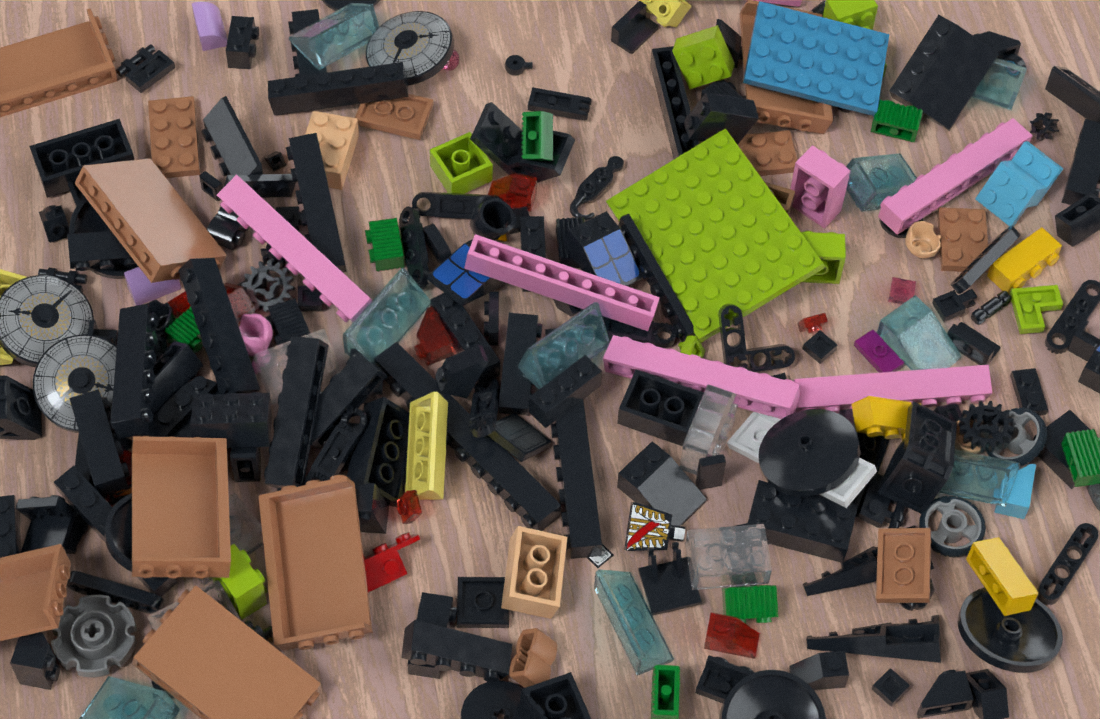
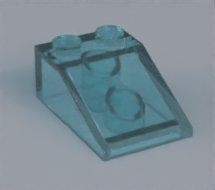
M900 153L852 158L846 166L851 170L846 190L861 212L881 209L880 204L887 196L892 197L904 185L909 186L917 179Z
M916 295L880 320L877 334L911 370L949 368L962 357L932 310Z
M108 676L79 719H175L180 709L165 691Z

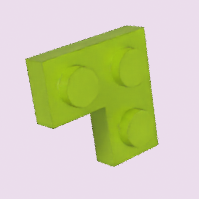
M1058 285L1014 288L1009 293L1012 297L1011 302L1020 334L1043 332L1045 324L1041 312L1061 310L1063 306Z

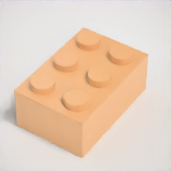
M313 111L305 135L317 133L328 187L342 190L359 137L358 119Z
M517 526L509 542L502 609L549 619L554 616L560 607L567 546L566 536Z

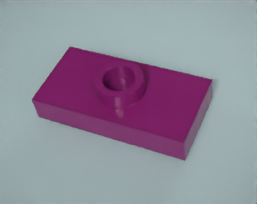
M873 329L855 340V348L879 373L896 372L903 368V360Z

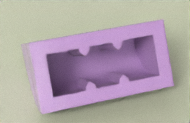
M209 2L192 3L202 50L226 47L227 36L219 8Z
M139 267L124 272L128 290L136 306L181 290L179 279L151 283Z

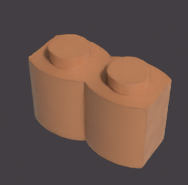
M538 628L523 630L517 641L516 655L510 665V677L524 688L549 680L551 675L550 666L557 654V643Z

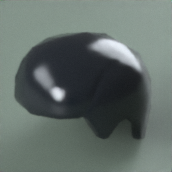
M152 300L148 304L152 312H156L159 320V326L156 327L155 333L157 336L165 335V329L176 320L177 316L174 309L167 302L163 304L158 300Z

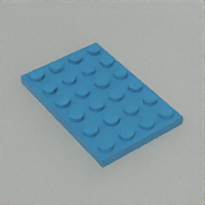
M759 1L743 83L874 116L878 109L889 34Z

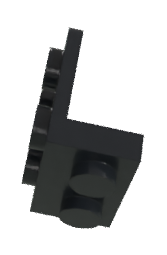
M58 495L18 499L15 509L31 520L21 553L61 544L65 550L77 511L66 503L63 497Z

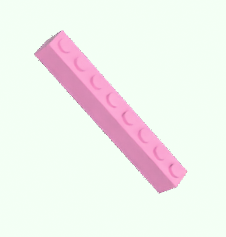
M1014 118L1006 123H1000L994 131L985 133L974 144L969 143L963 151L958 154H952L943 164L935 165L929 173L920 175L909 186L904 185L892 197L887 196L880 204L881 209L878 217L897 235L914 222H918L994 172L1000 162L1012 160L1025 141L1030 142L1033 135Z
M237 174L217 194L222 200L219 205L227 213L231 214L234 212L239 216L236 221L245 229L250 227L254 230L255 233L252 236L262 245L265 242L272 247L269 251L278 260L283 257L288 262L286 267L295 276L300 273L305 278L302 282L312 292L317 289L321 293L319 298L328 307L333 304L338 309L336 314L344 322L347 323L350 320L356 325L375 305L368 295Z
M476 234L468 251L464 267L467 270L645 331L649 330L660 297Z
M613 335L603 357L605 372L632 379L637 369L706 393L705 399L779 419L793 414L800 399V384L792 380L778 379L766 373L759 374L748 371L743 367H733L725 365L720 361H710L697 355H687L674 349H665L651 343L634 341L629 337Z
M989 365L793 380L795 383L800 384V399L795 412L807 409H825L839 413L840 410L852 409V403L867 396L907 402L914 401L922 404L924 407L936 406L938 402H946L947 405L961 404V401L971 400V403L974 404L979 403V401L985 402V399L992 394Z

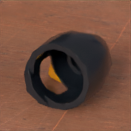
M489 199L474 208L469 225L474 236L476 234L491 240L506 242V233L515 227L516 216L506 202L501 199Z

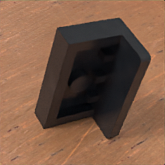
M709 655L695 693L723 704L725 697L733 686L755 672L746 666L739 667L731 664L722 657Z

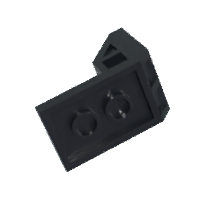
M493 102L485 104L470 138L475 145L518 183L529 186L561 175L575 142V139L570 134L553 130V161L523 159L521 157L523 155V144L521 143L524 136L522 134L523 130Z
M0 375V439L36 440L42 437V413L36 403L33 389L8 376Z
M913 401L908 407L905 438L897 447L878 486V493L920 514L925 512L948 481L954 467L957 423Z

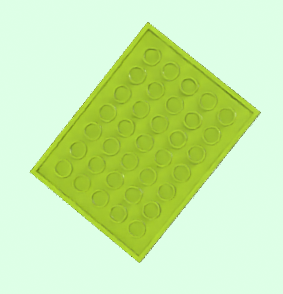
M726 128L606 200L607 205L618 221H620L621 216L630 214L694 326V334L700 343L720 332L718 314L723 305H736L741 310L743 317L825 268L821 259ZM729 309L728 314H725V318L730 320V325L733 324L732 317L736 316V313Z

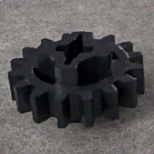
M268 260L267 266L261 261L258 262L259 268L256 269L251 266L252 274L244 275L248 282L242 283V286L247 288V291L243 292V296L250 297L247 303L250 305L255 304V309L258 311L263 307L266 313H268L267 307L285 302L286 298L293 299L289 291L295 290V287L290 285L294 278L287 276L290 270L287 268L282 270L283 265L279 262L274 267V263L271 260ZM269 271L276 272L281 277L273 278ZM267 282L273 284L270 286V291L264 289L268 286ZM264 295L268 302L260 301L256 296Z
M979 401L978 407L970 404L969 411L963 410L962 418L959 420V435H964L963 442H971L972 450L977 446L980 447L981 453L984 452L985 448H989V451L994 453L996 446L1002 450L1004 443H1010L1014 432V419L1009 418V410L1002 412V405L999 404L993 407L992 401H989L988 405H984L982 401ZM973 420V427L970 428V422ZM1002 425L1003 431L1000 433V432H999V429H1000V426Z

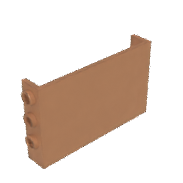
M747 0L739 13L744 74L757 5L759 3L753 0ZM793 9V10H796V11H800V12H804V13H808V14H812V15H816V16L822 17V14L813 13V12H808V11H803V10H799V9ZM745 84L746 99L754 100L759 117L758 123L824 134L833 122L831 105Z
M91 8L86 9L89 19L87 22L0 48V117L118 81L113 65L115 61L114 54L111 48H106V45H109L105 32L100 33L99 29H102L98 16L94 17Z
M150 158L84 165L75 181L76 186L151 283L180 279L178 270L189 259L215 258L218 269H221L222 263L227 256L226 253Z
M133 436L132 577L229 578L231 549L226 438Z
M335 475L327 481L312 480L306 482L304 486L296 487L290 485L282 487L281 491L258 495L274 646L283 651L295 648L308 650L314 648V644L324 643L325 645H333L339 643V639L349 637L350 640L364 638V634L373 633L355 483L347 476Z
M61 544L0 558V641L59 627L60 617L63 615V601L67 596L66 586L67 580L70 579L71 565Z
M196 585L191 591L186 589L177 600L179 605L174 611L169 609L160 620L162 625L156 631L152 629L142 641L145 643L144 646L133 657V666L201 719H301L304 714L300 711L306 704L311 706L320 695L317 692L321 684L319 681Z

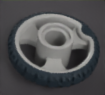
M1027 408L1009 410V418L1014 419V432L1010 443H1004L1003 449L1008 448L1012 453L1020 455L1004 457L999 455L1002 450L997 446L994 448V453H991L989 448H985L991 460L1002 467L1016 468L1020 467V465L1024 466L1028 462L1030 463L1040 454V451L1045 446L1044 444H1046L1047 427L1045 422L1035 411ZM1030 420L1037 427V435L1034 441H1032L1031 436L1024 429ZM1002 425L1000 426V429H999V430H1000V431H999L1000 433L1003 431Z
M942 496L941 498L934 499L925 512L921 513L919 519V528H929L928 520L930 515L935 510L941 512L942 518L937 531H931V549L936 553H940V555L953 558L968 555L973 542L984 539L986 530L984 518L981 512L977 510L978 508L968 500L960 497L957 498L956 496ZM954 508H959L968 513L973 519L975 525H967L966 516L961 511L955 510ZM948 524L956 526V529L950 528ZM962 536L970 541L968 544L958 547L944 544V542L956 543Z

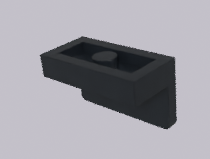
M641 1L637 2L612 26L611 42L630 54H633L658 30V24L645 17L646 4Z
M960 322L958 326L955 324L951 326L944 342L978 365H988L1001 348L963 322Z

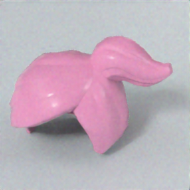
M243 314L239 329L248 355L255 357L251 364L255 374H258L260 369H265L270 364V355L267 349L273 337L272 326L260 314Z

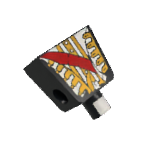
M631 502L624 550L647 551L648 548L652 547L654 550H667L669 540L683 542L685 527L671 525L672 514L637 502Z

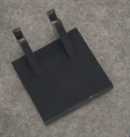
M678 542L672 543L673 561L657 565L656 555H654V548L652 547L647 549L648 566L638 568L652 616L702 604L688 557L681 558V549H678Z

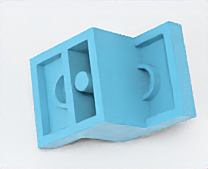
M1025 141L1012 160L1000 162L975 200L1008 226H1014L1027 208L1037 206L1063 168L1030 142Z

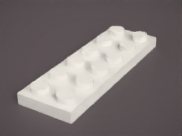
M753 412L728 440L729 448L759 463L760 444L768 430L781 419ZM859 458L854 471L842 484L820 495L847 508L877 472L875 465Z

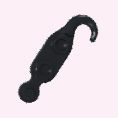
M610 157L606 167L595 169L580 184L575 199L570 204V213L574 218L584 217L586 221L595 216L594 213L582 215L578 212V208L582 204L596 199L611 184L613 173L623 168L624 161L621 157Z

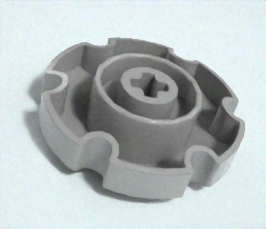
M106 595L84 596L79 598L80 603L78 606L71 607L67 605L63 608L59 627L52 629L54 636L58 637L51 641V645L57 660L66 670L76 667L79 676L101 677L110 673L109 668L112 665L122 667L132 656L137 642L135 636L131 634L137 631V627L132 613L122 602L112 605L110 597Z

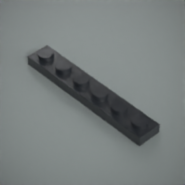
M630 214L621 216L618 226L639 266L643 279H646L649 283L651 294L660 297L659 303L661 304L662 313L665 318H669L672 327L676 331V337L685 342L687 336H695L691 320Z

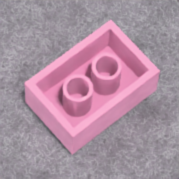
M812 145L795 163L790 188L795 191L792 207L825 229L842 210L851 170Z

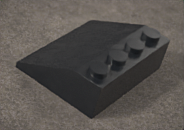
M938 14L889 90L893 99L905 106H914L922 109L924 117L950 131L999 53L959 25Z

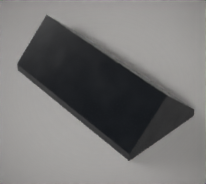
M1054 66L1051 69L1045 90L1084 118L1100 123V91L1068 68Z

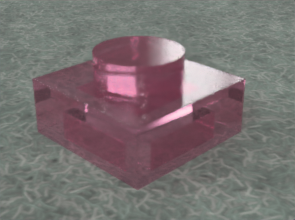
M892 277L888 302L912 306L916 281Z

